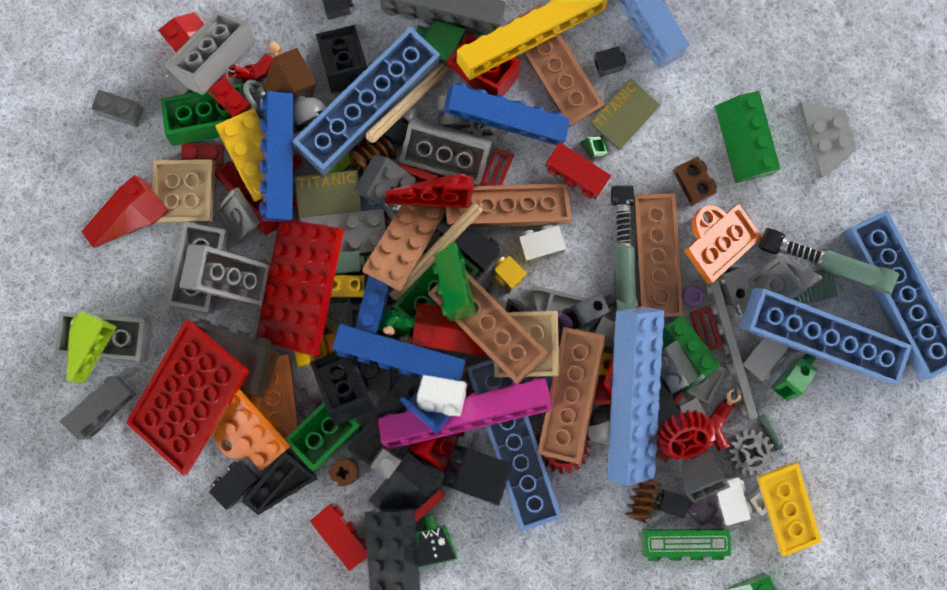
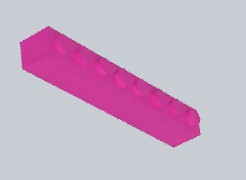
M535 378L527 383L518 385L514 383L507 388H494L486 393L468 395L464 401L461 417L450 416L451 419L437 434L408 410L400 414H387L384 418L378 419L381 443L389 450L553 410V405L546 379Z

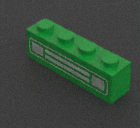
M726 528L642 529V555L648 557V561H661V557H669L671 561H681L682 557H690V560L701 561L703 557H712V560H725V557L731 556L730 530Z

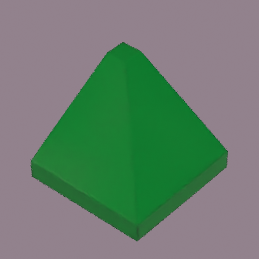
M603 136L588 137L580 142L591 158L609 155Z

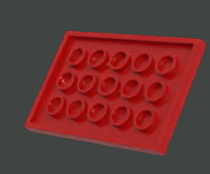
M297 220L279 222L255 338L256 341L311 356H319L344 229Z
M185 320L126 424L182 476L187 475L250 371L191 320Z

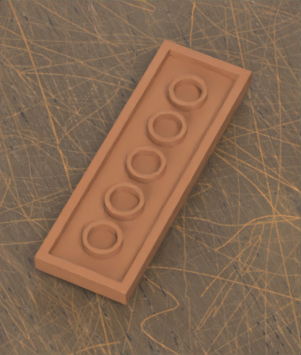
M539 4L536 7L530 9L529 11L523 13L522 15L516 18H521L529 14L532 10L539 9L543 6L542 4ZM560 34L523 52L558 111L564 117L570 118L568 127L604 107L602 100Z
M402 205L364 265L362 272L401 291L436 232L437 225L441 223L446 215L445 207Z
M567 183L473 186L470 207L476 203L483 211L468 227L570 224L572 221ZM445 207L447 226L451 227L469 208Z
M676 193L634 195L640 306L664 310V318L683 316Z
M467 273L476 315L454 321L518 385L548 355V352ZM436 285L428 294L441 307L444 299L443 295H439Z
M563 327L559 347V376H553L550 390L553 410L547 411L545 414L537 454L581 464L607 336Z

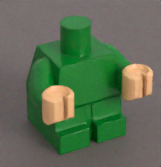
M386 310L383 313L379 331L392 338H398L399 335H403L401 342L411 344V334L415 321L401 312Z

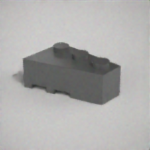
M109 376L96 391L89 394L83 402L59 422L77 440L91 439L136 393L119 376Z

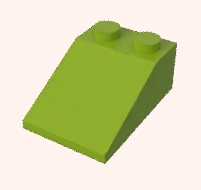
M80 311L79 314L73 317L71 321L72 326L69 330L67 380L70 382L86 383L117 326L96 315Z

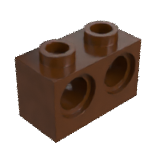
M698 156L677 166L673 170L691 207L713 197L717 193L715 181L709 178L706 172L707 166ZM687 168H693L696 171V176L689 175ZM697 186H703L706 191L705 194H700L697 191Z

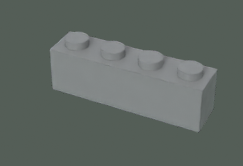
M760 337L742 360L745 372L756 381H766L773 374L772 368L775 364H780L785 359V352L789 347Z

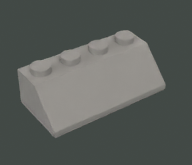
M217 11L164 65L188 89L204 95L255 42V39L247 22Z

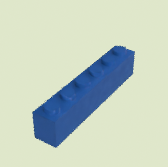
M462 83L453 84L447 91L443 110L445 114L556 146L559 142L564 143L566 141L570 118L564 117L560 112L551 113L539 106L530 107L523 101L516 100L513 102L507 100L502 95L493 96L487 94V91L482 89L473 90L467 88L468 86Z
M267 91L260 100V110H263V118L260 120V131H263V139L260 140V152H263V160L260 161L259 170L260 173H263V181H260L259 192L263 194V202H260L259 214L262 215V221L289 222L292 220L293 93Z
M342 324L339 325L332 348L337 351L336 355L345 358H349V355L357 356V361L366 364H370V361L378 362V367L390 370L391 366L399 368V373L407 376L416 373L420 375L419 379L421 380L423 375L460 381L465 360Z

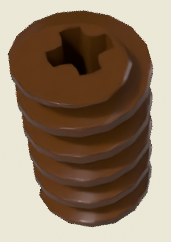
M380 137L373 143L357 148L356 151L352 150L349 153V159L354 170H357L358 174H360L361 169L363 172L365 171L373 155L390 157L394 160L396 159V153L390 140Z
M349 458L337 460L329 469L330 479L335 485L340 487H346L354 483L360 474L358 464ZM343 469L348 470L349 474L346 476L341 475V471Z
M651 479L636 483L639 487L632 488L637 495L629 497L634 501V504H627V507L632 512H625L627 517L647 524L649 523L645 519H652V515L648 511L655 510L650 503L657 502V499L652 494H659V491L654 487L662 485V483Z

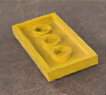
M253 108L219 123L215 127L253 201L256 202L263 198V194L259 192L260 181H263V173H260L259 170L260 161L263 160V152H260V140L263 139V131H260V119Z
M794 461L756 476L780 555L785 557L822 542L799 464Z

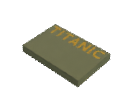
M630 78L589 124L620 150L659 108L660 104Z
M358 171L327 173L325 176L322 174L296 176L295 184L299 218L362 211L361 197L354 191L359 182Z

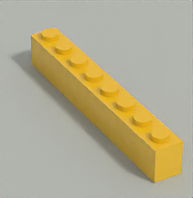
M551 0L545 6L534 9L521 18L514 19L508 25L500 26L494 32L486 36H480L476 41L461 46L457 50V63L468 79L471 80L605 11L608 0Z

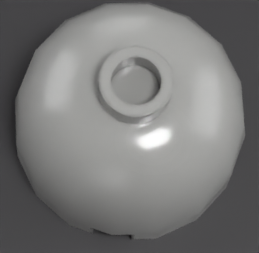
M300 96L294 100L293 134L305 129L326 109L323 102L317 98H305V96Z
M605 405L593 410L597 414L590 417L587 437L597 443L609 444L611 405Z

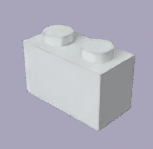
M549 224L541 227V231L534 232L533 230H528L521 233L522 236L519 237L518 241L525 263L565 252L566 247L559 225L553 226Z
M423 375L417 395L418 409L461 417L466 397V383Z
M736 476L726 478L730 488L714 494L721 523L727 526L751 519L749 513H752L749 501H746L744 496L746 487L743 480Z

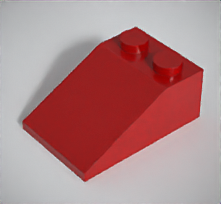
M468 34L448 58L446 65L472 88L485 90L487 94L493 96H504L520 76V60L512 58L469 80L457 63V50L461 46L477 40V38Z

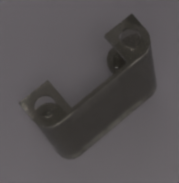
M201 318L198 321H193L196 326L250 371L240 390L264 399L280 354V350L275 347L274 343L260 336H257L256 339L250 338L249 333L237 330V333L231 332L227 326L221 324L216 326L211 324L210 321Z

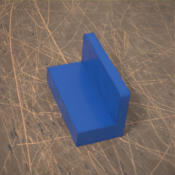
M419 390L409 401L402 397L400 401L405 408L435 434L451 419L450 416L444 413L426 412L418 409L417 395Z

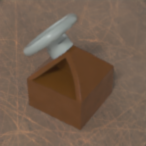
M298 48L274 57L263 85L255 80H247L243 85V92L251 107L263 115V110H260V100L267 91L293 93L294 104V100L300 96H305V98L313 97L317 83Z

